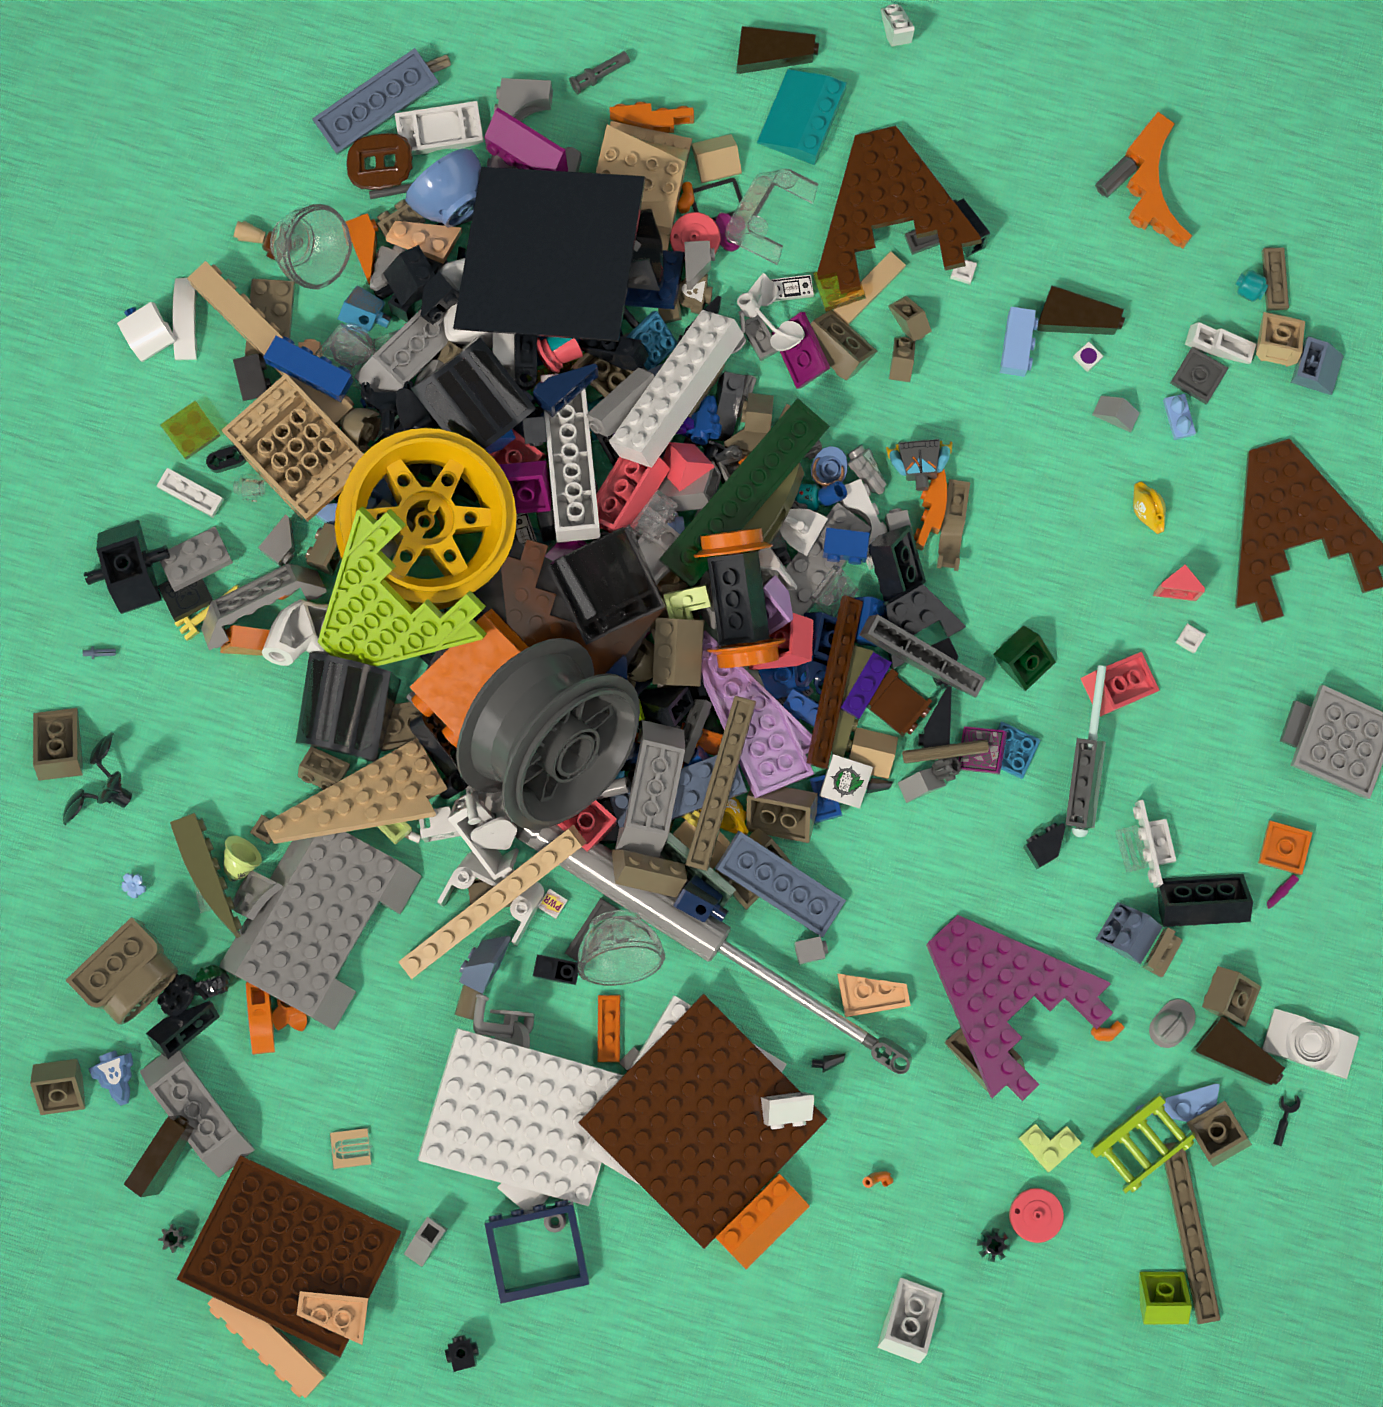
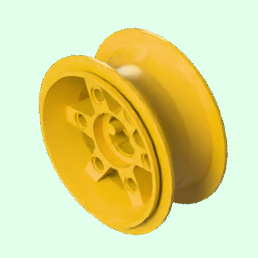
M410 429L395 433L372 446L351 470L343 491L340 493L335 511V536L341 558L344 555L356 511L362 506L375 519L377 516H383L391 509L406 524L393 537L398 547L391 561L396 567L384 580L414 610L427 599L439 610L452 607L469 591L473 593L485 585L499 571L506 560L516 531L515 499L503 470L491 455L472 440L442 429ZM425 463L444 468L431 487H421L407 468V465ZM401 477L407 482L408 486H400L397 479ZM449 477L452 480L451 486H444L441 478ZM460 477L474 491L481 508L455 506L451 497ZM384 478L398 506L366 509L371 492ZM425 508L424 511L418 513L413 521L414 529L411 532L406 520L408 510ZM434 515H436L441 527L440 534L433 538H422L434 526ZM467 515L475 518V523L468 524L464 516ZM421 517L428 519L429 526L426 528L421 527L418 519ZM483 532L476 553L466 564L452 535ZM448 551L453 556L454 561H446L444 552ZM406 552L410 554L411 561L403 562L400 559V553ZM418 556H430L444 577L420 579L407 576L406 574Z

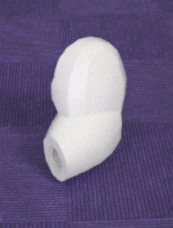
M300 599L281 610L273 622L262 650L263 657L274 664L289 666L305 651L329 655L318 643L329 604H315Z

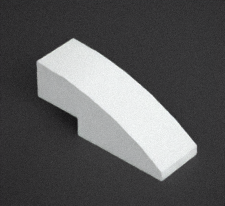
M1200 322L1190 325L1185 345L1194 347L1199 351L1246 364L1251 363L1256 344L1222 328L1218 330L1213 329Z

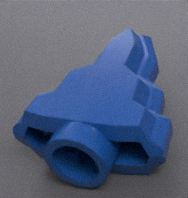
M707 396L702 401L699 410L691 418L694 420V429L687 430L686 433L682 434L696 444L706 445L708 439H718L721 435L722 425L719 423V415L716 414L718 406L714 396Z

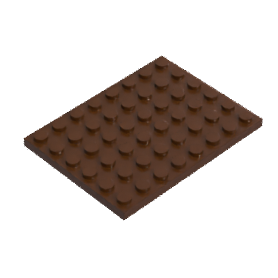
M240 1155L177 1280L341 1358L350 1339L298 1316L297 1309L300 1291L368 1298L369 1301L402 1232Z

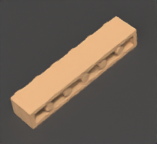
M212 1298L207 1303L211 1307L209 1311L218 1319L222 1317L227 1322L226 1328L234 1335L238 1333L243 1338L241 1342L249 1350L254 1348L260 1354L258 1356L259 1360L266 1366L270 1364L276 1370L274 1374L281 1381L287 1380L292 1385L290 1389L298 1397H308L327 1376L278 1328L218 1299Z

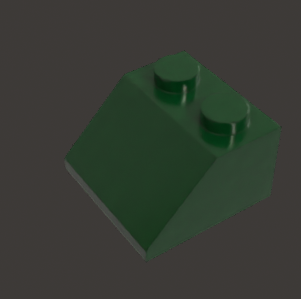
M1024 625L993 654L1001 668L1024 691L1029 689L1056 663L1040 635Z

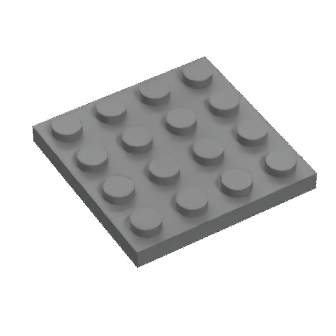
M1321 685L1312 704L1291 766L1360 797L1370 799L1383 764V712Z

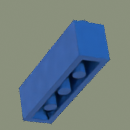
M276 335L263 357L266 364L339 402H342L353 383L351 372L343 366L338 368L332 365L328 358L324 356L319 358L313 355L310 349L294 345V342L285 336L280 338Z

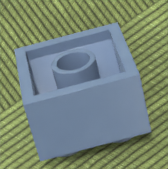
M503 936L482 940L478 948L473 947L468 956L470 960H465L459 970L462 973L459 982L483 994L501 965L511 937Z

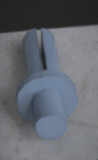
M92 646L91 650H83V657L92 656V659H95L98 656H115L116 653L98 652H116V649H94V646Z

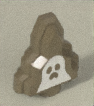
M708 274L691 290H687L686 278L680 281L677 298L682 306L690 308L691 313L699 314L705 304L711 303L713 287L708 286Z

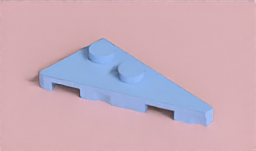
M1212 1084L1165 1098L1166 1103L1163 1104L1165 1106L1164 1110L1174 1120L1189 1122L1217 1105L1220 1084ZM1145 1104L1140 1105V1106H1137L1136 1109H1135V1112H1136L1137 1110H1139V1109H1140L1142 1106H1144Z

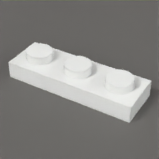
M169 468L166 469L157 484V488L214 518L224 501L219 495Z

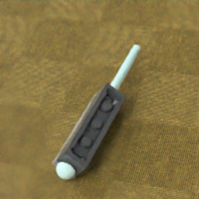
M1098 666L1088 739L1077 738L1065 824L1076 826V828H1072V832L1076 837L1086 836L1089 830H1085V828H1095L1106 742L1097 741L1106 666Z

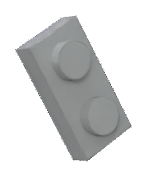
M759 315L745 320V335L760 361L779 352L771 346L770 339L772 335Z

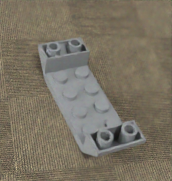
M420 310L366 362L354 378L360 384L368 382L374 392H397L398 389L403 388L404 383L413 379L449 341L445 335L444 317L442 316L439 321L432 325L421 317Z
M288 563L212 601L201 627L209 650L222 647L225 642L229 641L224 625L233 624L238 618L253 614L258 608L264 605H271L278 598L291 595L299 588H301L307 601L320 598L327 590L318 571Z
M641 720L637 742H640L630 798L624 827L619 828L615 849L659 858L669 833L685 753L684 730Z
M181 1049L169 1059L161 1054L144 1067L140 1073L148 1089L168 1116L182 1115L189 1120L188 1124L194 1130L188 1139V1143L200 1159L220 1178L235 1166L240 1155L247 1157L255 1149L243 1132L237 1130L188 1064L189 1060Z

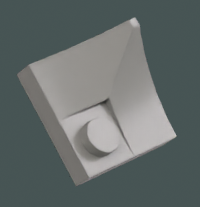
M251 871L245 876L232 900L235 909L232 910L254 920L264 904L281 890L283 886L257 872Z

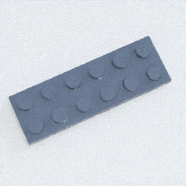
M414 48L312 118V120L338 155L354 144L355 141L361 139L393 117L395 113L400 112L438 86L439 82Z
M717 755L681 769L671 820L693 813L694 810L702 809ZM739 767L737 768L729 799L747 792ZM631 792L609 797L619 827H624Z
M740 831L737 832L715 867L721 873L822 938L846 902L845 899Z

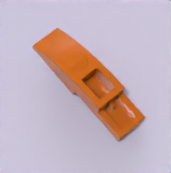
M637 102L634 105L616 104L613 107H609L610 119L615 122L664 133H674V125L694 123L693 107L680 106L669 110L667 108H659L656 111H652L651 103L646 104L645 102Z
M944 469L942 472L937 473L936 479H929L931 480L929 489L923 491L920 499L924 500L922 507L929 510H924L920 520L924 522L922 529L917 528L914 540L917 541L916 547L919 550H923L930 532L939 533L944 519L947 503V481Z
M247 982L246 996L252 1054L275 1052L271 995Z

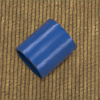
M836 481L821 488L818 492V497L824 506H830L847 497V490L842 482Z

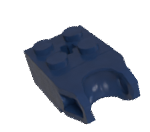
M804 612V617L813 620L812 661L794 666L795 683L798 687H808L814 679L816 692L821 695V685L824 682L837 618L823 612ZM806 672V679L801 682V676Z

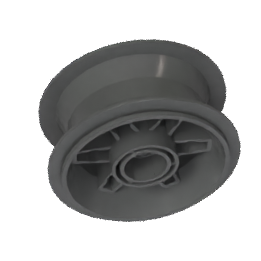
M556 638L532 645L503 664L487 680L473 700L464 719L457 743L456 758L460 775L470 787L484 793L502 791L505 812L510 820L519 827L528 830H539L560 824L591 805L609 787L622 769L633 746L640 716L638 694L634 686L619 675L600 674L594 676V667L590 655L584 647L573 640Z

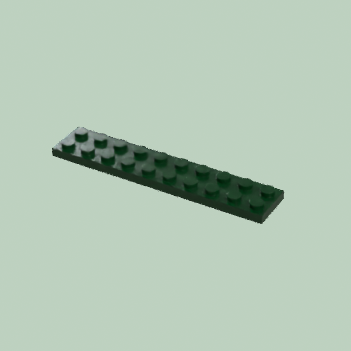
M797 398L658 560L685 584L693 587L709 569L707 558L715 557L694 558V555L702 550L700 536L742 530L830 426Z

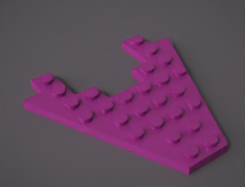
M957 915L926 945L992 1099L1007 1085L1023 1101L1040 1085L1008 1053L1022 1039L1008 1021L1034 996L1050 1012L1065 998L1096 1030L1113 1014L1098 998L1111 985L1110 982L962 916Z

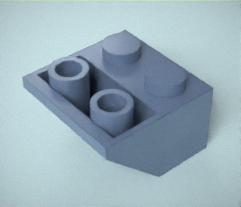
M1308 336L1303 342L1302 354L1295 366L1291 383L1332 395L1344 355L1330 343Z
M1117 902L1096 940L1123 957L1141 964L1161 931L1162 926L1150 915Z

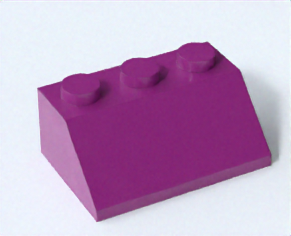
M546 461L498 464L511 486L515 499L516 514L551 511V481Z

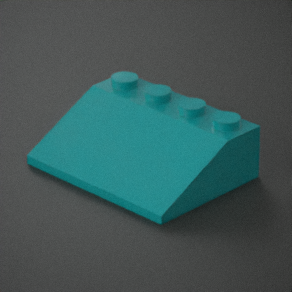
M787 69L757 143L815 165L844 97L847 83L828 75Z

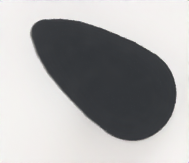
M405 388L397 390L396 408L404 431L420 428L441 429L413 391ZM434 408V410L441 417V419L444 421L447 427L451 430L449 424L446 422L443 416Z

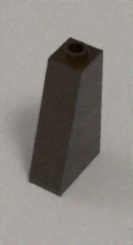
M742 26L736 73L743 74L812 63L813 55H818L819 43L815 42L816 35Z
M1051 286L1038 322L1037 331L1114 335L1117 329H1122L1125 317H1122L1124 309Z
M1223 1016L1215 1020L1191 1050L1197 1056L1266 1086L1278 1084L1284 1076L1282 1072L1285 1067Z
M182 1115L168 1116L125 1181L124 1185L139 1197L158 1195L162 1191L194 1130L188 1124L189 1120Z

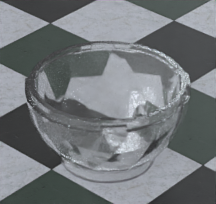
M306 204L293 209L276 224L271 234L270 247L280 270L291 281L304 288L320 289L330 285L340 277L351 255L352 242L345 220L335 209L324 204Z
M628 910L606 912L595 917L590 922L589 930L580 944L577 959L579 976L583 980L604 986L634 983L653 975L661 968L665 960V951L655 931L644 923L636 912Z

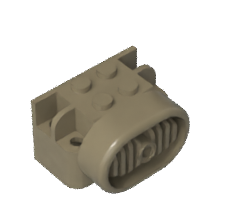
M133 917L121 926L66 979V982L88 1005L104 1009L119 1025L129 1022L144 1010L173 981L178 973L177 967L164 954L162 944L144 926L145 924L142 921Z

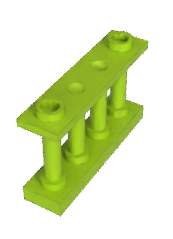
M1158 1093L1091 1147V1153L1096 1158L1100 1155L1106 1157L1127 1182L1123 1186L1125 1194L1129 1190L1132 1193L1142 1186L1141 1181L1179 1150L1183 1149L1185 1151L1195 1143L1193 1141L1195 1138L1194 1132L1191 1131L1188 1135H1185L1164 1110L1165 1106L1163 1104L1166 1103V1099L1161 1093ZM1152 1113L1158 1115L1179 1140L1170 1149L1164 1145L1147 1124L1146 1118ZM1133 1128L1140 1129L1160 1152L1161 1156L1153 1163L1146 1158L1129 1137L1130 1134L1128 1132ZM1117 1141L1120 1144L1123 1143L1144 1168L1135 1177L1113 1153L1111 1146Z

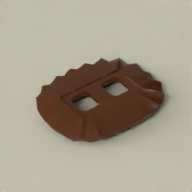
M393 133L370 135L355 141L347 155V173L350 181L361 190H382L401 185L403 181L408 179L409 172L412 170V147L407 138ZM395 154V165L393 167H385V156ZM375 156L376 167L366 170L365 159Z

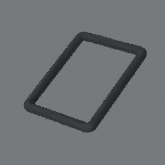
M729 178L693 189V192L696 193L733 182L741 209L726 214L735 216L744 213L746 210L735 178ZM694 200L692 204L694 212H699Z

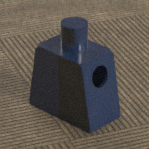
M697 875L683 888L673 905L675 908L701 922H706L710 916L722 922L729 912L719 905L723 897L722 894Z

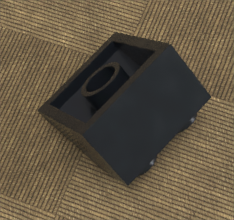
M417 245L400 253L383 272V275L399 304L404 308L423 298L424 286L435 276V273L420 246Z

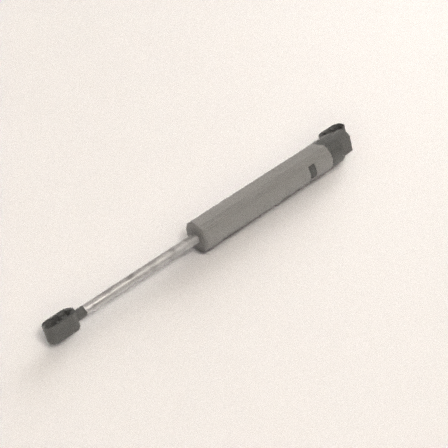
M515 824L517 827L515 837L537 852L564 832L558 825L545 829L528 830ZM600 842L588 852L581 847L559 864L577 878L707 962L712 961L717 952H720L870 1049L872 1057L894 1073L904 1074L909 1070L912 1057L907 1050L888 1038L881 1037L877 1039L725 941L731 931V927L724 922L717 920L713 916H710L706 922H701L673 906L677 900L675 897L615 884L612 850ZM884 1046L886 1050L880 1053L879 1048ZM894 1052L892 1059L890 1060L889 1056H891V1053ZM904 1058L907 1064L900 1066L896 1063L895 1059Z

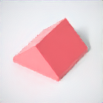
M669 442L663 461L670 470L666 477L679 492L715 467L695 444Z
M1184 565L1163 581L1154 591L1153 596L1197 601L1205 592V587L1190 569Z

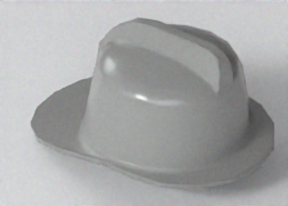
M1179 999L1169 1001L1164 1005L1150 1023L1149 1033L1153 1042L1163 1048H1171L1179 1044L1195 1024L1196 1015L1192 1006L1188 1002Z

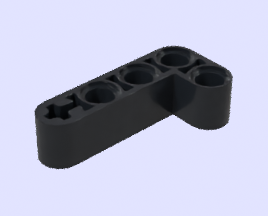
M421 713L410 721V729L446 776L442 780L447 790L439 795L444 799H450L469 786L461 777L457 767V748L444 736L442 729L445 726L435 713L431 717Z

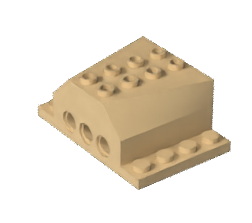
M611 121L610 125L607 124L596 173L646 177L641 210H652L662 239L663 250L668 251L670 234L675 220L692 138ZM646 225L638 226L637 233L653 234L652 228ZM640 243V249L657 250L654 244Z
M286 373L221 430L238 448L254 470L302 520L304 518L307 522L343 491L351 470L364 455Z

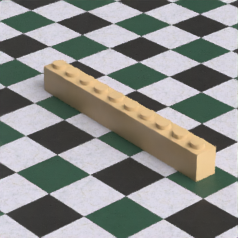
M205 261L187 278L189 283L264 357L275 336L283 338L279 334L281 332L280 329L273 322L269 324L264 319L266 317L265 314L258 307L254 309L250 305V299L244 293L240 295L235 290L237 287L230 279L225 281L220 276L222 272L216 265L210 266ZM277 370L282 376L285 374V373H283V372ZM289 376L338 428L341 427L342 418L354 410L352 407L354 403L348 396L345 395L342 402H339Z
M572 825L404 956L398 963L409 977L413 979L587 843L575 826Z

